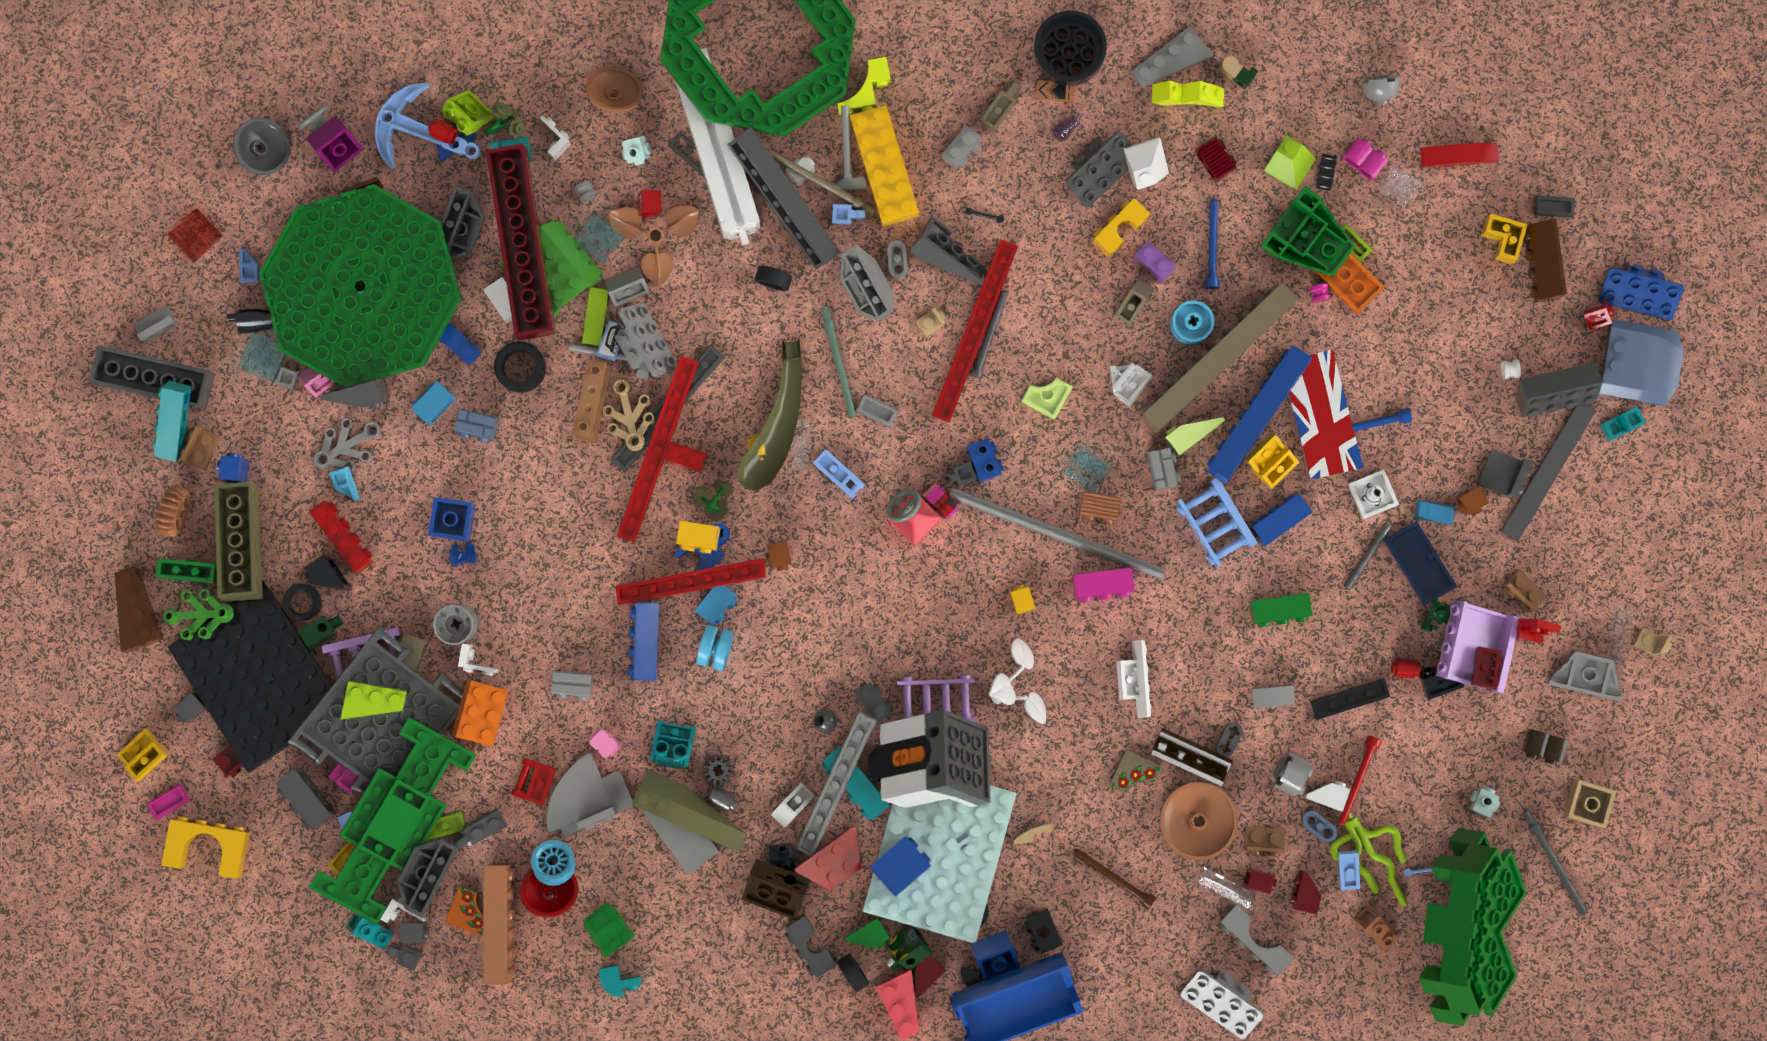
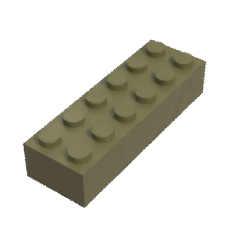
M252 481L214 485L218 599L224 602L262 599L259 485Z

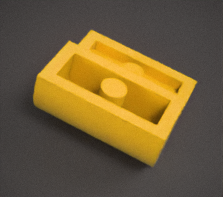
M1271 433L1245 458L1254 474L1271 489L1299 463L1292 452L1283 445L1274 433Z
M146 728L117 754L125 764V769L137 782H140L169 755L163 744H160Z

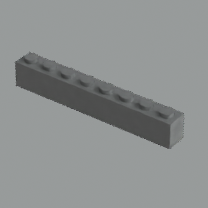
M752 127L727 144L815 270L840 253Z

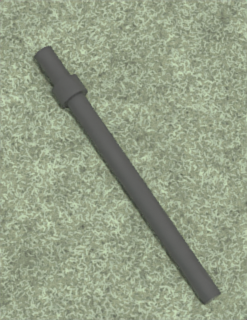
M1529 809L1524 811L1523 815L1530 825L1528 828L1532 834H1535L1581 915L1588 912L1541 831L1543 828L1540 823L1536 822Z

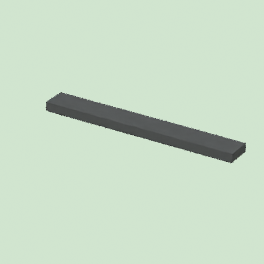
M711 345L696 360L699 363L684 404L725 358ZM666 396L651 412L655 415L656 421L654 424L649 425L643 435L645 439L643 448L639 451H632L626 446L625 442L611 458V461L624 472L632 466L649 446ZM652 416L647 417V422L652 420ZM635 439L633 445L638 444L639 440Z
M1586 404L1575 406L1501 532L1519 541L1594 416L1595 409Z

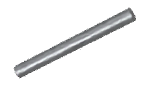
M1384 524L1345 583V588L1351 590L1392 528L1390 524Z

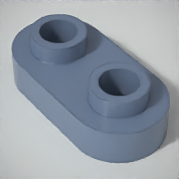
M1307 811L1303 814L1301 818L1302 825L1323 842H1332L1336 839V827L1316 811ZM1309 817L1314 818L1313 824L1308 823ZM1325 829H1329L1330 834L1328 836H1325L1323 834V831Z

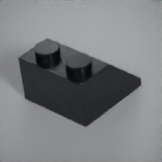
M322 555L304 568L307 572L305 576L311 584L314 583L315 585L345 591L352 590L331 557Z

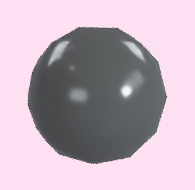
M829 709L819 710L813 718L814 727L821 733L833 731L837 726L835 713Z

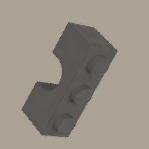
M806 915L785 928L787 931L785 933L786 938L790 943L794 942L797 946L795 951L801 960L805 959L808 963L806 968L811 976L815 975L818 978L837 965L827 948L820 952H813L808 948L807 939L816 930Z

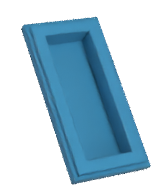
M1418 499L1415 518L1453 525L1456 506Z

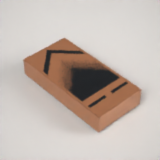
M1037 80L1036 100L1073 103L1075 86H1064L1052 81Z

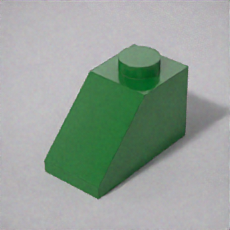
M878 917L844 937L846 942L869 948L877 946L878 949L888 944L887 940L890 938Z

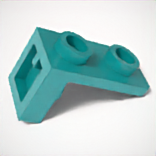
M356 913L352 915L346 926L352 935L382 949L386 948L394 934L393 931L375 924Z

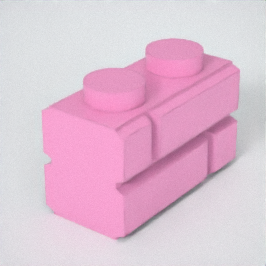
M596 729L589 737L591 738L589 744L595 750H598L604 758L612 757L622 744L616 738H613V735L608 730Z

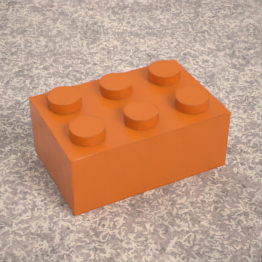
M467 679L451 735L493 746L508 690Z

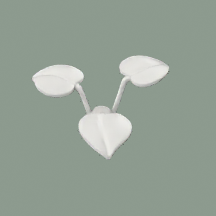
M1015 638L1011 644V655L1014 661L1020 665V668L1010 678L1005 674H998L992 682L989 696L995 704L1004 703L1012 705L1015 700H1025L1024 707L1027 713L1037 722L1045 724L1046 708L1042 698L1034 692L1029 693L1028 697L1016 696L1011 685V681L1024 670V667L1031 669L1034 664L1031 649L1024 641Z

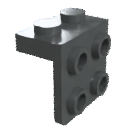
M1492 450L1478 483L1512 499L1518 497V495L1521 496L1525 489L1523 484L1525 478L1530 476L1533 467H1530L1532 461L1526 458L1519 460L1500 451Z

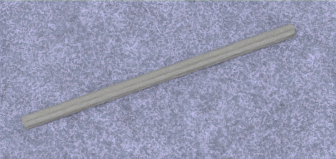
M955 488L950 490L948 497L952 500L1130 568L1132 567L1156 578L1162 579L1165 574V568L961 490Z

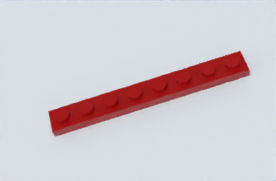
M760 558L615 586L618 605L621 606L764 579L767 576L764 559Z

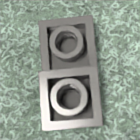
M1277 685L1252 689L1254 708L1295 704L1293 685Z

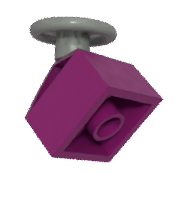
M325 104L298 125V128L302 130L308 125L312 126L315 132L306 138L329 168L336 172L364 149L337 115L326 121L322 115L329 109V105Z

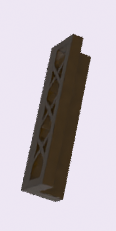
M1164 728L1161 729L1151 753L1219 786H1223L1226 774L1233 762L1232 759Z

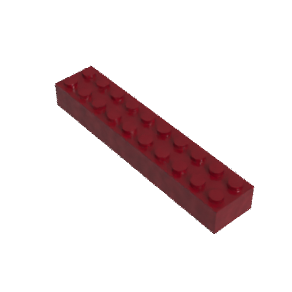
M521 143L485 150L514 336L518 341L555 335V321L527 148Z

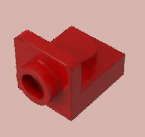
M1606 299L1602 300L1601 306L1583 311L1590 330L1612 324V316L1615 315L1612 305H1608Z

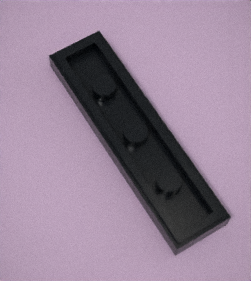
M1381 679L1310 701L1315 718L1318 720L1389 698L1390 694L1385 679Z

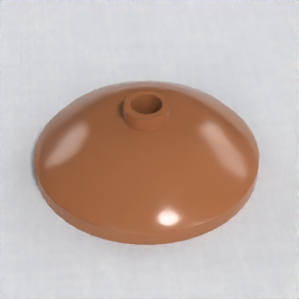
M607 66L599 68L590 74L586 82L588 98L594 105L608 112L622 113L630 111L642 99L643 88L639 79L630 71L620 67Z

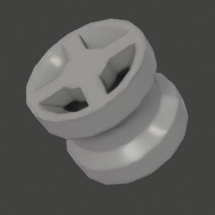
M591 180L582 182L574 188L575 192L580 195L579 200L581 203L587 202L598 195L596 190L592 188Z

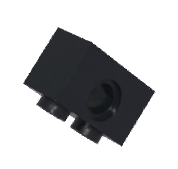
M1048 908L1026 916L1027 921L1024 924L1028 933H1033L1035 939L1031 941L1036 951L1040 950L1041 954L1063 945ZM1041 926H1045L1048 929V933L1044 937H1040L1037 934V930Z

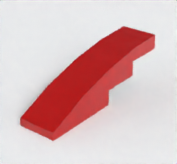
M1497 143L1454 144L1420 148L1422 167H1455L1458 165L1499 162Z

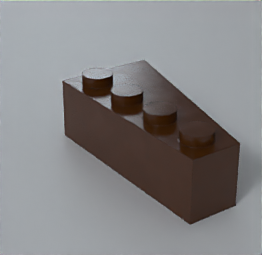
M132 566L114 573L121 652L128 653L163 640L139 568Z

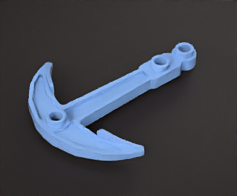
M428 83L412 84L392 94L378 113L375 127L378 151L386 164L393 170L396 168L393 156L394 144L391 143L394 130L439 144L454 153L465 154L470 159H476L480 155V148L475 143H468L465 139L456 137L452 144H446L429 135V126L401 114L407 102L412 103L419 94L429 88ZM391 115V121L387 122L386 118ZM458 142L459 146L454 148V143ZM476 149L475 154L471 155V150Z

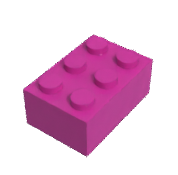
M1132 567L1072 576L1074 599L1079 600V603L1091 602L1092 598L1098 597L1099 601L1108 600L1111 598V595H1117L1118 598L1131 596L1130 593L1135 591Z

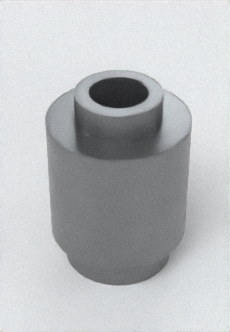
M714 787L708 801L712 802V805L727 813L730 810L734 811L738 800H736L737 795L721 787Z

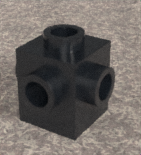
M792 843L769 846L770 862L772 865L787 871H792L796 867L795 862L799 861L798 852L793 850Z

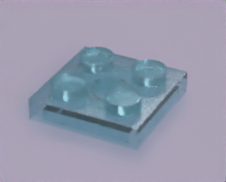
M252 333L237 368L274 383L286 354L279 351L278 343Z

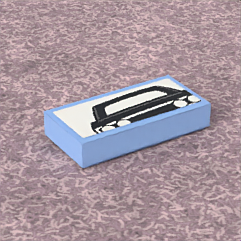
M609 320L596 353L598 357L615 362L620 346L614 336L626 328L625 325Z

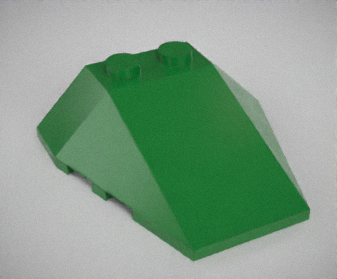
M1304 186L1268 233L1260 247L1277 259L1334 277L1355 248V245L1344 229L1339 226L1332 212L1327 209L1322 198L1307 186Z

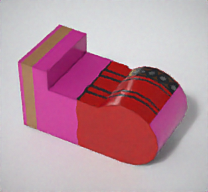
M936 483L922 494L947 519L959 509Z

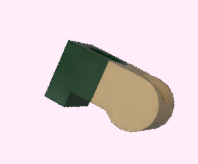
M1233 56L1226 57L1221 64V72L1245 90L1258 73V70L1253 67L1250 71L1244 68Z

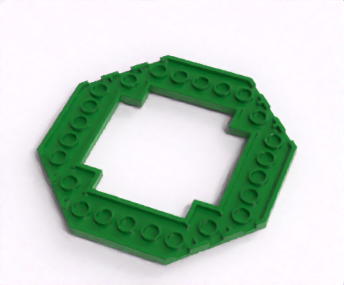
M716 0L668 1L660 61L705 121L743 129L752 127L754 131L785 137L846 95L856 19L841 0H794L824 40L810 51L821 66L764 104L753 89L736 98L693 40L694 37L706 30V26L696 13Z

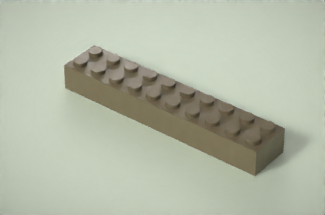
M1283 282L1279 286L1275 284L1265 294L1267 298L1261 297L1252 307V312L1247 310L1238 320V325L1232 324L1224 333V338L1220 336L1210 346L1212 349L1210 351L1206 349L1196 359L1198 361L1197 364L1192 362L1183 372L1184 376L1182 378L1178 375L1169 385L1170 389L1168 391L1166 389L1162 390L1155 398L1156 402L1154 404L1150 402L1141 411L1143 415L1140 419L1155 434L1160 432L1297 302L1298 297Z

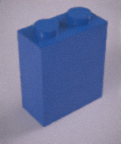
M906 836L903 837L870 866V869L895 898L931 867L929 864L931 859L925 852L921 854L916 849L918 844L912 837L909 839Z

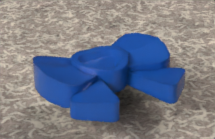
M467 542L466 552H459L457 545H454L450 549L449 560L451 565L457 567L459 564L468 562L475 564L477 561V554L474 550L475 546Z

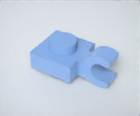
M833 204L832 224L852 225V219H866V212L864 210H852V205Z

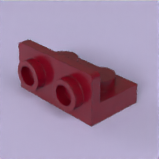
M1481 646L1476 647L1471 685L1486 688L1488 691L1496 689L1500 681L1498 670L1503 661L1500 650Z
M230 745L212 759L223 771L225 778L230 775L233 778L242 771L240 769L242 764Z

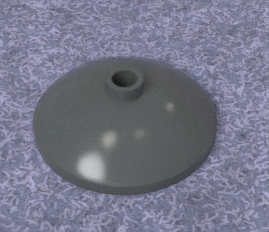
M254 118L246 121L237 129L233 139V150L236 159L246 170L257 175H269L277 172L286 164L290 154V143L285 131L277 123L265 118ZM255 146L260 147V152L256 151Z

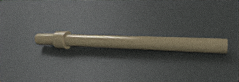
M775 154V161L850 202L856 209L860 208L871 215L875 212L876 208L863 202L864 199L847 193L782 155Z

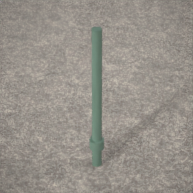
M828 306L821 307L824 319L823 327L828 334L849 418L856 417L834 328H836L834 320H831Z

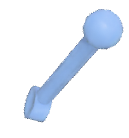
M1432 867L1415 870L1405 869L1404 875L1410 876L1411 874L1433 870Z

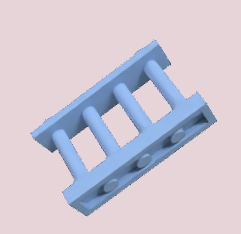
M1215 478L1209 482L1211 486L1207 491L1184 504L1182 499L1176 502L1178 504L1176 509L1181 516L1184 515L1208 554L1206 559L1211 566L1215 565L1217 568L1221 565L1219 562L1220 558L1242 545H1247L1250 548L1257 544V541L1222 483ZM1212 496L1219 498V506L1196 520L1193 519L1189 512L1191 508ZM1222 512H1227L1231 518L1229 522L1204 537L1199 526ZM1232 529L1239 531V539L1219 551L1213 552L1209 545L1211 541Z

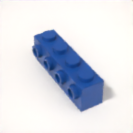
M633 603V607H630L629 616L632 618V626H629V638H632V643L628 647V657H631V665H628L627 675L630 676V680L656 681L659 604Z

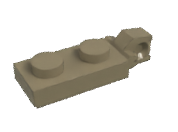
M1014 82L1009 90L1007 88L1001 90L980 119V123L996 132L1017 103L1019 97L1016 94L1020 89V85Z

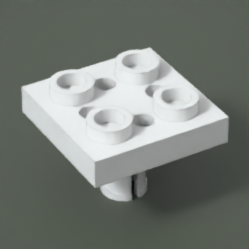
M1385 470L1348 484L1362 520L1399 505Z

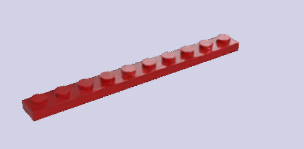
M1000 239L932 416L948 423L951 421L1018 249V246Z
M684 356L679 358L617 537L634 543L636 541L669 443L698 366V361Z

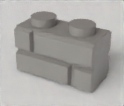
M1171 448L1148 452L1147 458L1154 491L1177 487L1178 482H1181L1179 470L1175 471L1174 463H1177L1175 452H1171Z
M553 671L551 694H556V698L567 699L569 695L575 696V700L586 701L587 697H592L594 674Z

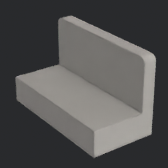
M639 266L604 281L615 307L650 292Z
M164 306L134 325L139 332L137 334L138 338L146 344L177 326L178 323L169 307Z

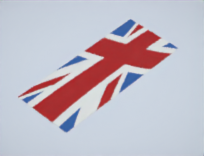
M1333 349L1310 355L1312 357L1310 364L1289 393L1311 480L1363 468L1354 429L1350 428L1353 425Z

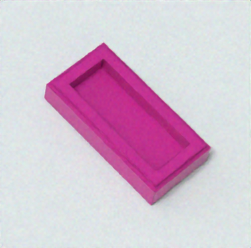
M179 784L147 803V806L155 820L158 821L191 800L182 784Z

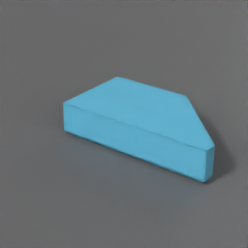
M349 466L329 472L336 491L351 497L354 501L360 499Z

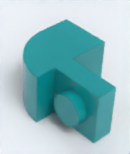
M619 964L598 969L603 989L612 996L623 997L625 995L624 988H627V991L639 989L638 985L643 983L641 975L622 979Z

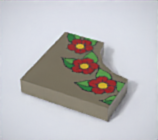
M1125 750L1110 785L1128 793L1131 787L1137 783L1148 782L1153 784L1161 766L1131 751Z

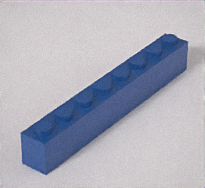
M1292 345L1290 350L1285 349L1280 357L1282 359L1281 363L1273 366L1270 371L1272 376L1269 380L1265 379L1259 387L1261 389L1260 393L1253 395L1249 402L1251 405L1249 409L1242 411L1238 418L1240 419L1238 425L1234 424L1228 432L1230 436L1227 441L1223 439L1218 446V454L1216 456L1212 455L1208 460L1207 465L1209 467L1207 472L1223 483H1228L1310 364L1312 357Z

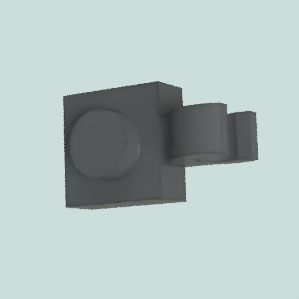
M390 945L385 952L398 958L396 964L415 971L422 952L407 945H404L402 950Z

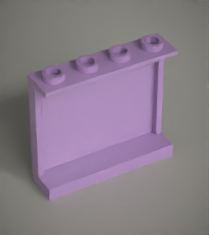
M1453 600L1436 676L1473 686L1471 685L1476 647L1481 646L1500 650L1501 657L1503 658L1502 665L1498 670L1500 681L1496 689L1491 691L1504 693L1517 636L1516 629L1519 617L1508 616L1467 604L1466 601ZM1474 686L1486 690V688Z

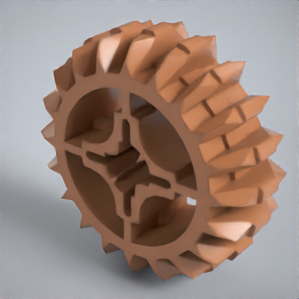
M172 485L164 492L156 515L155 524L158 533L167 537H176L182 531L190 508L191 495L189 490Z

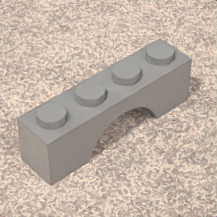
M1234 904L1219 920L1222 923L1220 927L1228 935L1232 932L1237 937L1235 941L1242 948L1247 946L1251 950L1249 954L1257 962L1259 960L1265 963L1263 968L1271 975L1275 973L1279 976L1294 958L1279 944L1270 947L1257 945L1249 934L1251 917L1237 904Z

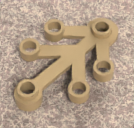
M618 379L615 381L613 389L620 395L624 415L615 411L610 405L603 408V414L608 418L612 417L628 427L629 433L621 430L615 423L609 424L607 431L613 436L617 435L626 440V446L630 450L639 451L645 444L643 435L649 425L654 424L656 421L655 415L647 412L643 416L642 424L636 430L635 424L644 408L651 404V398L646 394L641 395L632 413L628 397L630 385L624 379ZM622 385H625L624 391H620ZM648 398L647 403L643 404L642 400ZM611 408L612 412L610 414H606V410ZM652 416V420L647 422V417ZM613 426H616L615 432H611ZM638 439V444L633 445V441Z

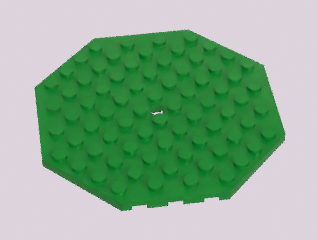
M375 184L362 189L341 193V195L317 200L307 205L297 206L259 272L265 299L271 314L272 325L277 336L279 351L345 388L424 367L462 301L441 221ZM363 281L365 283V290L359 292L356 290V284Z

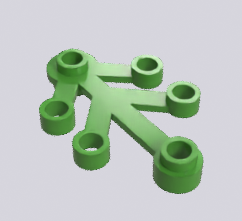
M202 589L199 593L200 599L208 601L215 609L207 610L195 597L194 592L185 590L181 595L182 600L189 602L197 611L179 612L174 609H167L163 614V619L171 625H176L180 620L196 619L189 628L181 630V638L191 640L194 633L198 630L200 638L209 639L220 623H227L232 620L234 616L233 608L228 604H220L210 590ZM207 592L208 596L204 598V594ZM188 593H190L189 599L186 598ZM208 618H214L207 627H201ZM206 630L207 634L203 636V632ZM189 631L188 637H185V633Z

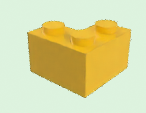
M1494 214L1486 217L1481 236L1499 241L1494 260L1512 265L1518 261L1528 224Z
M680 521L676 544L680 545V549L694 552L695 549H700V552L711 554L712 550L717 551L720 528Z

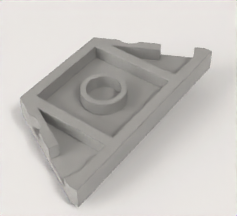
M1574 650L1547 681L1549 685L1622 702L1614 660Z

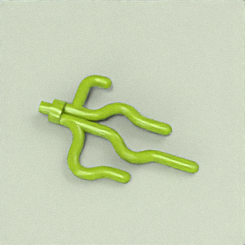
M1350 811L1347 822L1344 824L1348 833L1331 843V856L1335 861H1338V847L1352 840L1355 850H1358L1360 860L1362 847L1364 846L1368 855L1373 860L1387 866V878L1401 906L1407 905V900L1395 878L1396 868L1394 863L1385 855L1376 853L1369 838L1378 837L1387 832L1391 833L1394 838L1393 847L1400 862L1404 863L1407 857L1401 847L1402 837L1399 830L1392 825H1383L1371 831L1366 830L1358 817H1353ZM1359 861L1360 875L1366 879L1372 893L1377 894L1379 888L1372 874L1361 866Z

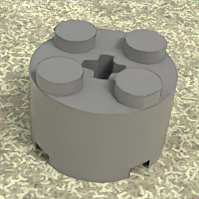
M1287 751L1284 753L1287 755L1286 758L1281 757L1272 776L1275 778V783L1271 782V786L1292 796L1302 795L1306 788L1305 782L1307 777H1311L1314 767L1311 766L1310 761Z

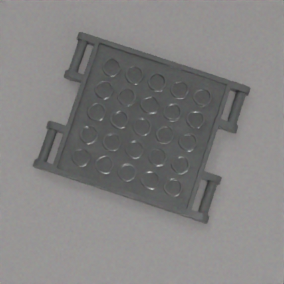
M378 626L369 640L287 741L291 746L295 745L314 759L317 765H320L328 754L358 776L351 784L350 789L360 794H363L366 789L361 785L362 782L366 781L369 784L378 767L396 777L415 744L399 734L408 716L441 735L456 718L461 700L457 703L439 690L440 684L444 685L461 699L464 692L447 679L446 675L442 672L439 673L431 684L403 663V659L410 652L411 648L407 645L403 646L387 634L381 626ZM380 637L400 652L399 655L395 657L379 645L376 640ZM348 680L407 691L403 711L340 719ZM301 734L321 748V753H317L298 739Z

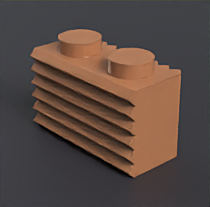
M1083 491L1079 515L1083 516L1082 519L1094 521V518L1102 519V523L1113 524V521H1118L1122 498Z

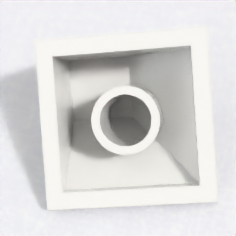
M1160 137L1123 148L1130 177L1137 190L1156 184L1169 173Z

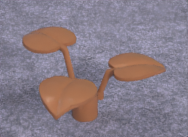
M686 205L671 208L665 216V221L670 226L662 230L652 228L648 231L639 228L642 224V216H639V211L632 207L610 211L609 220L613 230L624 239L634 238L637 231L648 234L649 241L655 245V254L648 253L641 261V269L650 281L656 286H660L668 279L673 268L671 256L666 252L659 253L658 243L663 240V233L672 229L676 236H689L696 228L699 210Z

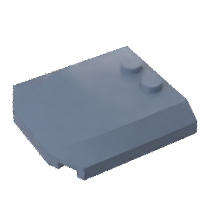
M1612 319V324L1608 325V341L1599 395L1665 406L1678 389L1684 350L1678 332L1676 330Z

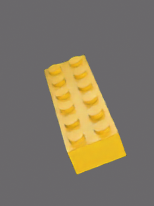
M884 105L850 115V122L882 227L919 217L917 204L887 106Z

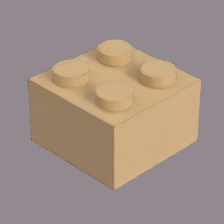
M1573 780L1563 817L1606 829L1617 791L1585 781Z

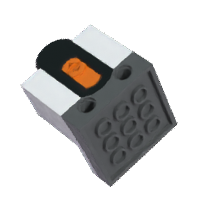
M946 710L880 724L881 744L876 746L871 752L868 769L871 777L881 782V800L903 808L945 799H951L970 807L991 803L989 730L987 727Z

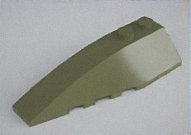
M650 769L631 804L740 852L747 836L744 831L688 787Z

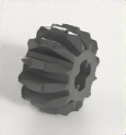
M715 754L713 755L715 762L707 758V762L711 765H703V768L709 769V772H703V776L710 775L706 782L709 783L714 779V787L717 785L718 780L720 786L723 787V779L730 783L731 780L727 776H735V773L729 772V769H734L735 765H727L732 761L730 758L723 762L725 759L723 754L720 757V761H718V756ZM718 765H721V769L724 770V773H720V776H717L716 771H714V768H717Z

